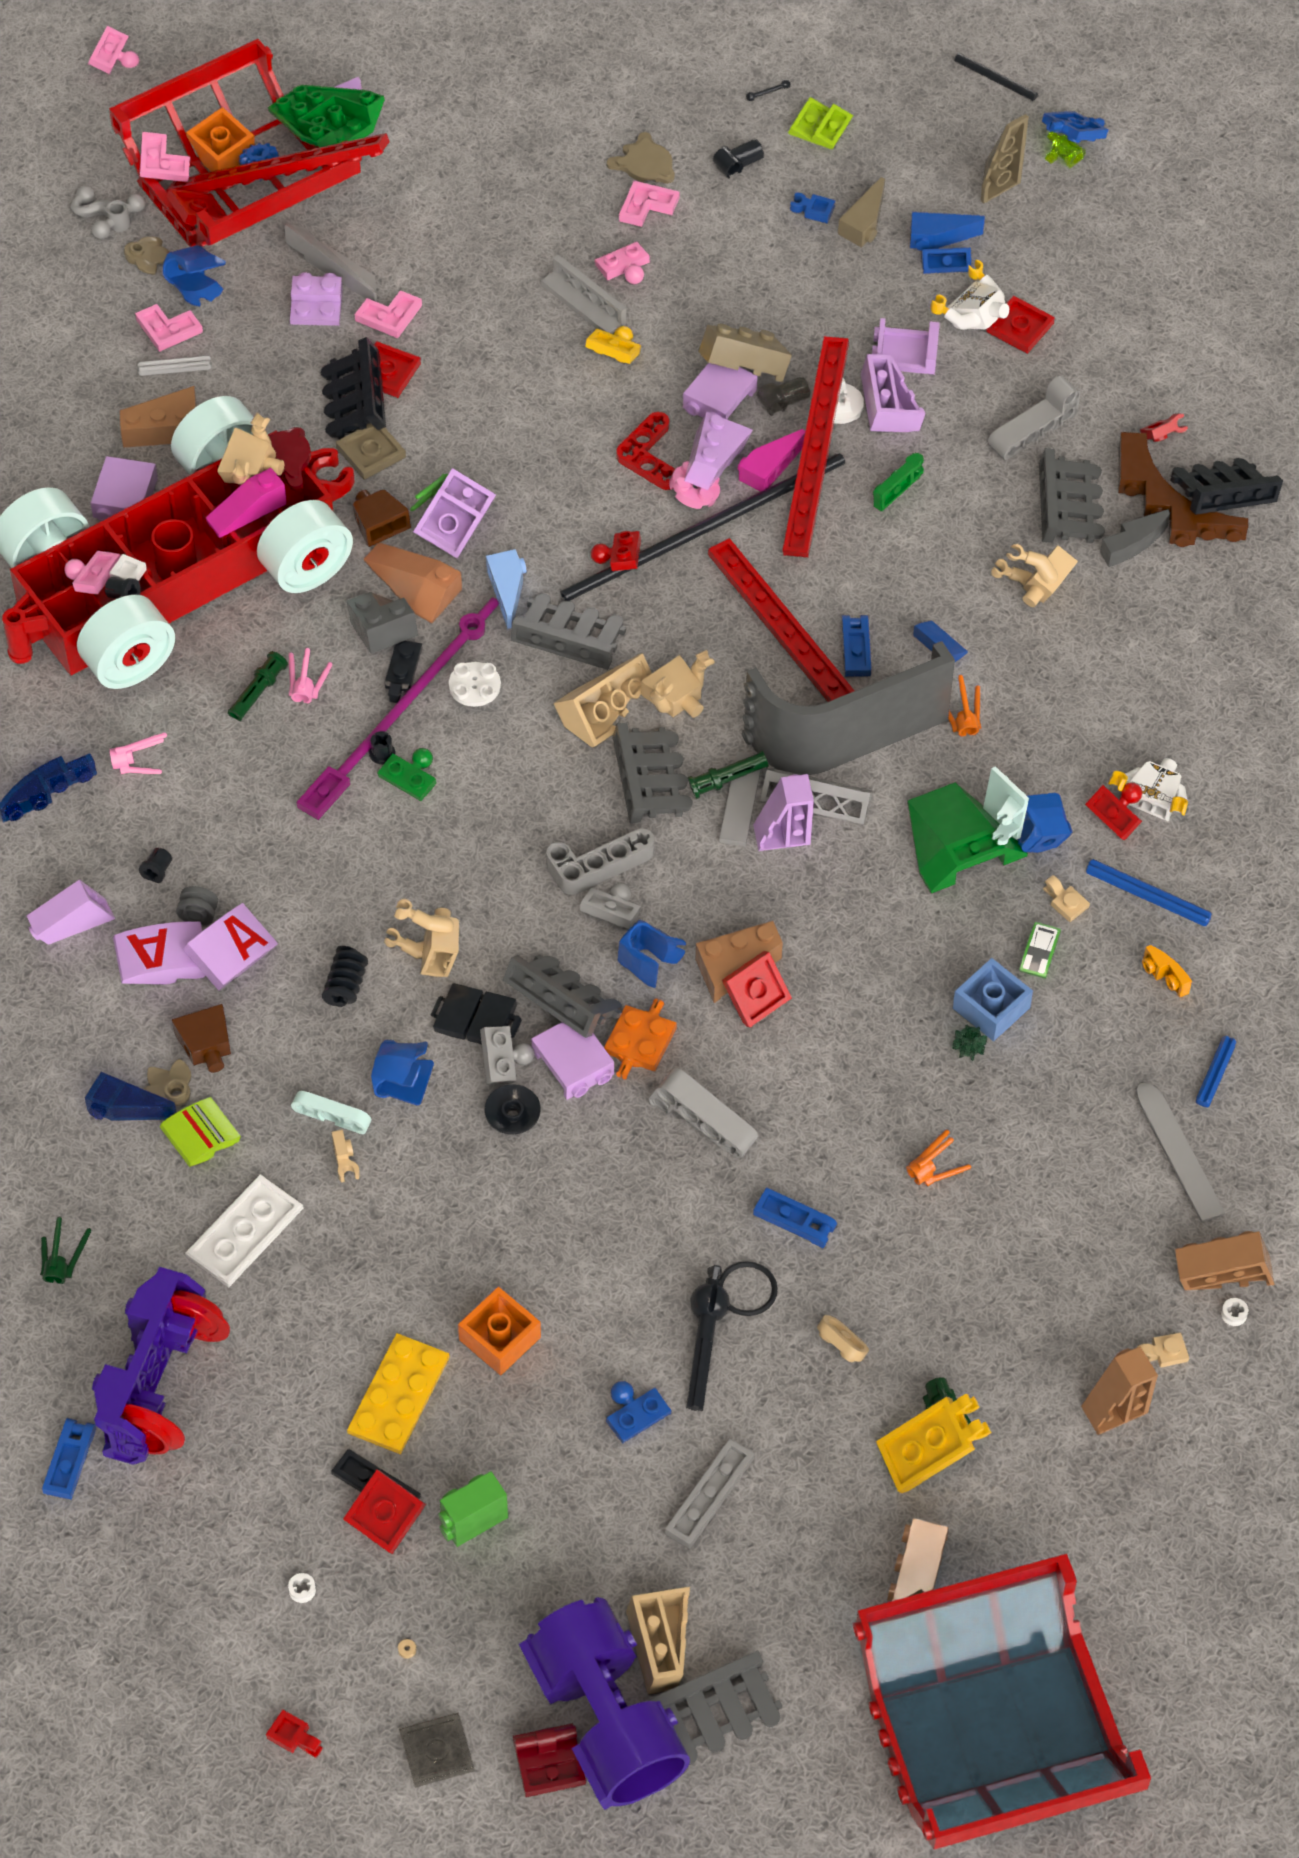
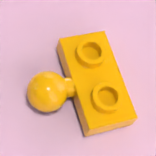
M627 326L618 327L614 335L597 328L587 338L585 346L598 354H605L619 362L628 364L640 354L641 350L640 344L632 342L633 332Z

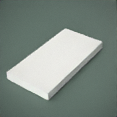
M259 1175L185 1252V1256L229 1288L301 1212L303 1204L262 1175Z

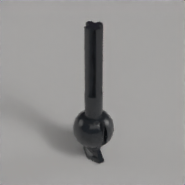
M718 1265L708 1268L709 1278H706L705 1284L698 1286L693 1291L690 1298L691 1310L699 1318L686 1408L692 1411H703L716 1321L722 1319L730 1307L729 1295L720 1286L718 1277L721 1275L722 1270Z

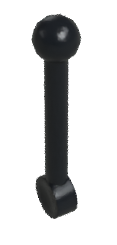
M784 80L780 85L756 93L749 92L746 95V99L753 101L756 97L782 88H790L791 83L788 80Z

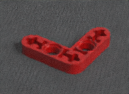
M654 412L617 447L616 459L621 465L663 490H671L669 487L670 479L663 480V476L665 478L672 476L675 468L648 452L669 430L670 419L668 415L663 412ZM660 421L663 422V425L657 424V425L654 427V422H656V423H659ZM640 436H646L650 440L646 443H640L636 439ZM648 463L652 464L654 468L652 470H644L641 466Z

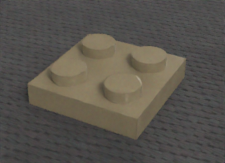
M371 423L367 425L366 429H359L336 441L337 450L364 480L406 458V451L386 428L377 430Z

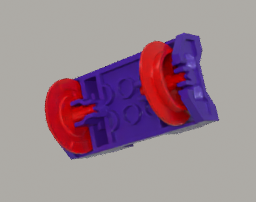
M159 1267L153 1277L137 1288L134 1298L130 1297L127 1301L125 1314L128 1316V1328L131 1330V1341L134 1343L135 1353L134 1355L130 1354L125 1370L105 1364L101 1374H96L92 1385L97 1406L94 1421L95 1425L104 1431L105 1446L102 1453L105 1457L135 1465L146 1461L148 1454H165L168 1450L181 1448L185 1443V1436L181 1429L162 1416L166 1403L163 1402V1395L155 1393L173 1350L187 1354L194 1339L218 1342L225 1340L230 1334V1326L223 1318L222 1311L213 1302L206 1299L205 1289L187 1274Z

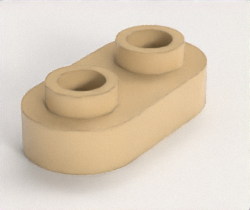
M825 1315L817 1325L820 1337L838 1348L841 1356L847 1361L861 1362L868 1353L867 1345L838 1319Z

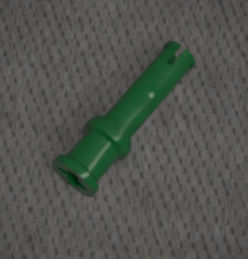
M270 651L267 654V660L261 667H257L254 671V679L233 706L229 708L228 714L230 717L241 722L242 718L266 687L274 685L276 682L275 678L280 671L288 667V662L282 655L274 651Z
M760 751V753L717 770L711 767L708 769V772L694 778L689 776L687 779L695 798L698 799L701 794L714 789L717 791L721 790L723 784L765 767L767 768L769 764L764 752Z

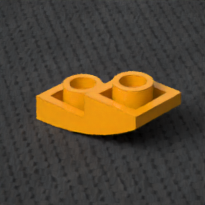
M1152 945L1146 946L1142 959L1145 971L1148 974L1152 973L1156 981L1165 977L1168 988L1171 991L1175 990L1179 997L1189 994L1192 980L1183 968L1160 949Z

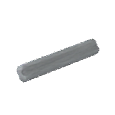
M209 355L139 361L138 373L140 376L210 370L212 367L211 358Z

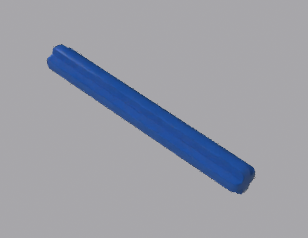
M1092 859L1087 866V874L1195 923L1207 926L1211 920L1212 913L1095 859Z

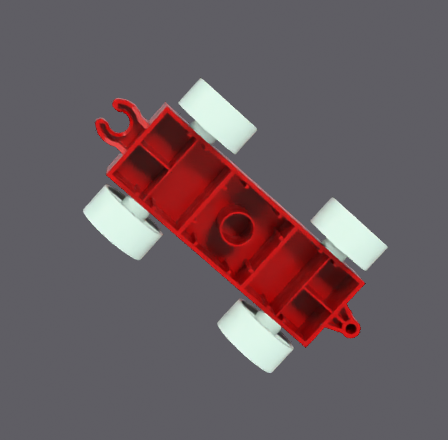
M220 396L209 399L190 411L179 423L171 441L172 454L189 476L113 516L89 527L85 517L60 489L51 487L40 488L21 496L8 506L0 516V554L11 567L10 573L17 602L13 608L6 610L2 615L10 660L17 664L29 662L33 656L32 644L42 639L70 676L89 667L105 687L112 689L126 688L151 676L169 657L175 643V633L169 623L266 571L272 575L282 589L290 593L306 592L322 585L340 570L352 549V534L333 512L332 502L343 497L352 489L355 483L353 468H343L338 477L332 481L319 479L316 475L318 470L324 467L335 468L338 466V451L335 448H321L312 451L310 462L302 472L303 487L300 490L290 489L286 479L280 477L285 485L286 505L219 538L207 523L206 517L241 485L224 482L217 470L234 428L252 434V424L250 422L254 417L239 399L232 396ZM97 551L117 553L120 556L124 554L146 563L147 570L139 580L140 595H128L114 599L106 596L105 589L107 588H105V585L98 594L75 591L72 584L74 580L68 578L65 574V565L69 560L78 559L86 566Z

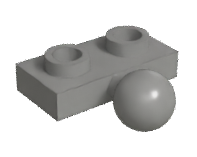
M618 883L611 888L610 894L591 888L581 901L580 911L614 923L617 926L630 929L640 914L641 906L628 902L631 898L630 888L626 884Z
M510 1026L484 1027L480 1029L487 1084L517 1081L514 1060L520 1065L531 1063L535 1056L533 1047L527 1043H520L513 1049Z

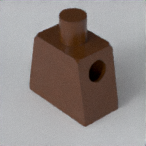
M361 490L357 493L356 501L353 503L354 516L368 547L411 528L409 510L386 490H379L373 494H370L368 490Z
M223 1004L172 1019L174 1034L192 1064L195 1066L206 1062L209 1072L216 1073L224 1068L222 1057L231 1054Z

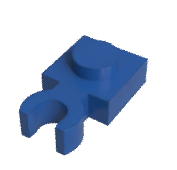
M795 193L794 202L791 201L790 210L792 212H805V218L823 223H828L835 208V200L814 194L809 199L802 193Z

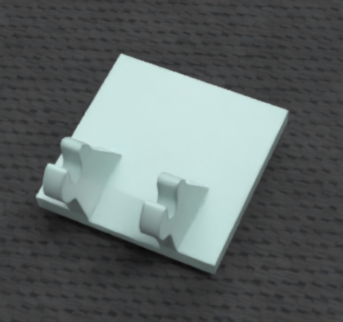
M993 767L990 772L983 809L1000 824L993 833L992 839L999 838L997 844L1005 845L1011 836L1016 840L1021 838L1029 798L997 767Z

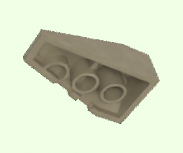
M1026 114L1005 126L985 162L980 200L983 204L1021 183L1029 119Z

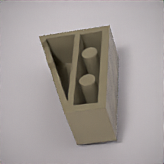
M718 324L717 326L707 325L698 351L708 363L738 370L739 366L753 369V375L761 376L762 372L772 374L775 380L780 382L784 380L792 357L789 351L774 337V333L768 330L756 332L746 327H739V329L731 328L725 324Z

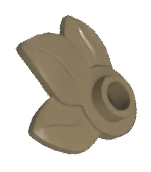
M147 236L141 238L138 242L126 244L124 255L126 260L136 265L140 271L155 275L157 271L156 265L164 264L169 251L161 246L162 239Z
M181 1059L175 1061L170 1071L156 1067L148 1068L147 1080L150 1086L140 1091L145 1100L155 1104L166 1102L171 1106H181L189 1100L191 1093L188 1084L191 1080V1071ZM174 1091L181 1092V1094L177 1096L171 1095Z

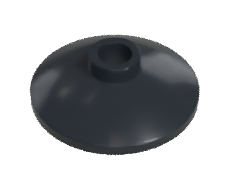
M516 1084L504 1085L494 1090L488 1096L484 1108L488 1123L495 1130L511 1135L524 1133L531 1129L537 1123L541 1112L540 1102L536 1094L529 1088ZM516 1111L518 1114L515 1116L508 1115V1112Z

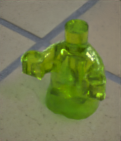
M1053 131L1049 132L1047 138L1053 142L1051 152L1045 157L1046 161L1052 164L1060 156L1065 161L1067 167L1072 168L1083 160L1086 153L1084 148L1068 140L1067 136H1059Z

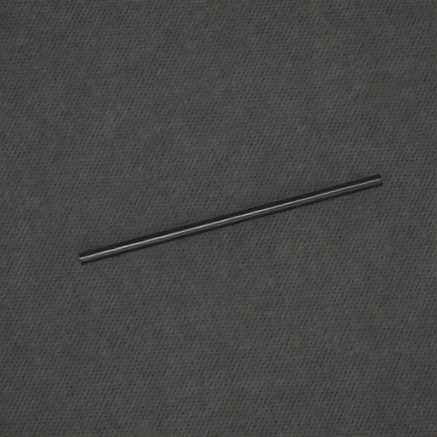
M841 453L827 459L825 474L845 464V459ZM797 474L640 551L637 567L794 490ZM610 566L560 591V595L562 598L565 597V601H571L633 569L612 571Z

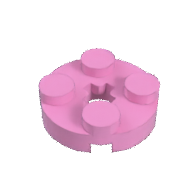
M689 461L677 467L670 478L669 487L671 490L673 488L677 493L675 497L678 501L695 509H701L703 505L711 507L720 494V486L718 484L720 479L718 478L708 490L701 487L696 489L693 487V484L684 481Z

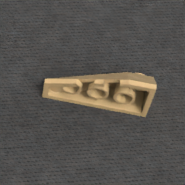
M643 653L578 687L556 701L554 705L564 727L590 747L597 746L613 735L615 726L612 724L619 715L622 717L627 715L629 712L625 708L630 699L639 698L641 695V681L652 674Z

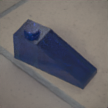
M100 1072L85 1096V1103L89 1114L99 1120L103 1118L111 1121L166 1120L177 1113L175 1102L104 1072Z

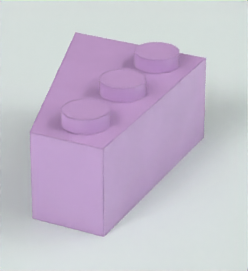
M793 774L788 777H781L753 824L758 851L811 844L814 800L808 774Z

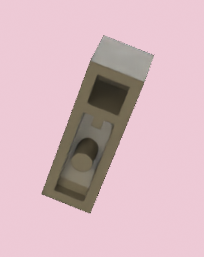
M881 177L839 219L838 235L861 248L867 241L871 243L877 235L876 229L885 188L884 178Z

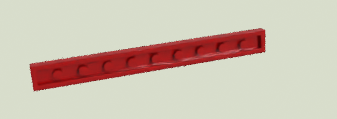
M387 133L189 176L188 182L173 181L166 189V192L168 193L169 189L209 193L217 188H221V190L229 189L235 184L248 185L258 179L267 181L273 179L276 175L284 174V176H290L303 169L312 171L322 165L331 167L344 160L354 162L367 155L376 157L384 152L390 141Z
M827 336L823 338L783 545V555L809 558L847 359L849 338Z
M730 538L708 549V556L827 702L855 691Z

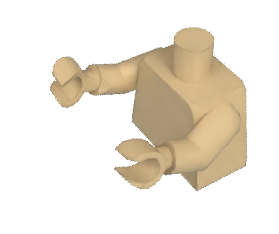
M256 412L250 422L252 424V434L234 428L217 470L224 482L242 485L249 478L269 468H272L279 476L282 474L284 461L275 458L276 452L265 430L270 422L269 418H263Z
M1014 544L1011 547L1018 550L1019 556L1015 557L1007 553V558L1012 561L1024 560L1025 563L1036 568L1034 573L1032 574L1029 571L1016 567L1010 568L1004 559H998L995 563L1002 572L998 571L994 566L991 573L995 578H1001L1003 575L1009 576V579L1020 582L1023 585V589L1027 592L1022 598L1028 606L1035 607L1039 601L1044 603L1055 592L1078 561L1060 546H1057L1048 556L1032 551L1026 552L1021 545Z
M705 650L696 654L697 660L690 669L679 655L641 681V695L652 702L661 713H668L674 717L685 710L691 717L695 718L700 715L704 708L698 702L701 699L704 671L708 666L714 664L715 661L709 658L708 651Z
M401 899L396 906L398 909H396L395 918L402 920L408 917L412 919V922L425 928L424 941L416 943L409 938L405 939L400 936L396 929L389 928L386 933L393 935L396 940L393 941L385 938L386 946L395 947L397 945L409 955L418 959L422 958V975L448 977L458 954L459 920L451 917V911L447 908H438L435 910V915H428L419 909L417 911L412 909V903L409 900Z

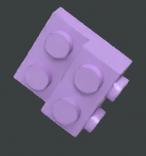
M309 273L293 276L290 324L340 325L342 277H337L333 273H326L323 277L312 276Z

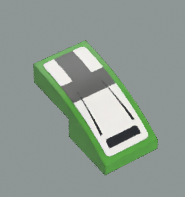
M1038 922L1034 923L1021 962L1020 972L1046 979L1061 929Z

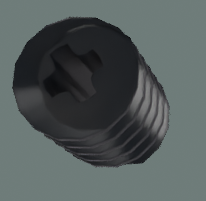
M338 946L324 985L322 999L327 1004L337 1007H343L347 1003H355L357 1001L356 994L360 991L359 985L363 981L362 976L366 972L365 967L369 962L368 958L350 946Z

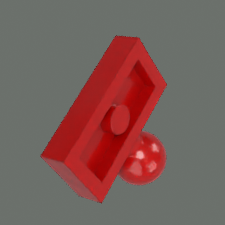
M623 531L614 534L613 547L611 548L605 544H596L591 549L592 560L597 564H604L611 558L610 565L612 571L637 569L641 545L640 531Z
M1134 782L1125 784L1121 791L1120 799L1102 785L1085 804L1122 840H1126L1142 822L1127 807L1129 803H1137L1142 798V788Z

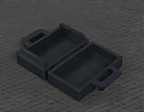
M452 983L446 998H443V996L438 997L430 1014L436 1018L433 1025L435 1032L465 1040L467 1036L468 1041L482 1044L480 1029L484 1027L508 1026L510 1020H514L510 1029L511 1038H514L522 1021L518 1015L513 1014L517 1007L515 998L488 991L483 994V991L480 989ZM441 1001H443L444 1003L441 1007L439 1014L437 1015L436 1012L440 1006Z

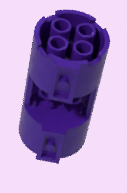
M596 1597L593 1600L594 1603L585 1604L583 1600H578L554 1611L538 1623L540 1630L535 1635L528 1634L526 1640L519 1643V1646L550 1705L557 1701L576 1700L586 1695L599 1723L592 1727L584 1735L580 1744L573 1747L572 1750L599 1803L606 1810L611 1806H625L635 1803L666 1788L685 1772L690 1764V1757L673 1727L678 1724V1721L670 1707L664 1709L660 1701H645L627 1706L615 1680L622 1676L633 1664L634 1659L637 1658L632 1649L637 1646V1643L629 1629L623 1632L607 1600Z

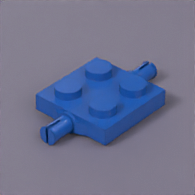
M1075 111L1044 113L1042 119L1048 131L1063 133L1067 135L1068 140L1080 143L1081 140L1094 142L1096 139H1105L1109 129L1104 127V119L1088 118Z

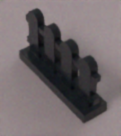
M367 337L358 340L359 350L356 348L352 350V354L339 360L333 358L329 364L321 369V376L326 380H331V383H328L322 389V394L327 399H333V402L328 403L324 408V413L327 417L335 418V421L330 422L325 428V432L332 438L337 437L340 440L345 437L344 434L357 428L361 430L366 429L369 423L377 430L386 427L380 354L376 346ZM353 371L352 374H349V375H347V376H345V377L340 378V376H342V375H344V374H347V373ZM355 390L354 393H351V394H349V395L344 396V397L341 398V395H344V394H346V393H348V392H351V391ZM357 409L356 412H353V413H351V414L346 415V416L343 417V414H346V413H348V412H350V411H353V410Z
M1235 458L1232 466H1228L1222 461H1215L1210 470L1201 464L1193 465L1192 472H1188L1181 467H1174L1170 479L1173 484L1177 483L1185 490L1187 497L1193 498L1190 510L1195 515L1277 502L1283 480L1278 475L1264 477L1256 470L1257 466L1254 463H1249L1242 458Z

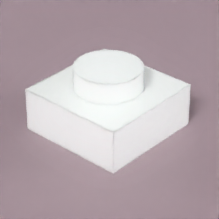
M122 554L110 571V578H134L139 581L147 570L146 563Z

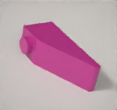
M798 430L756 448L747 457H743L738 465L739 481L760 492L769 488L802 450L805 430Z
M269 468L245 481L206 517V521L220 538L286 505L285 485L273 469Z

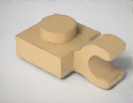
M1054 875L1045 880L1047 886L1043 890L1054 898L1051 906L1069 922L1089 908L1090 903L1072 886L1065 890L1059 879Z
M343 1130L333 1131L332 1139L338 1164L339 1180L341 1183L345 1182L344 1173L347 1171H352L355 1174V1179H359V1166L349 1159V1156H353L351 1140H345Z
M1181 1333L1154 1337L1152 1344L1137 1346H1141L1149 1361L1158 1360L1160 1368L1189 1361V1355Z

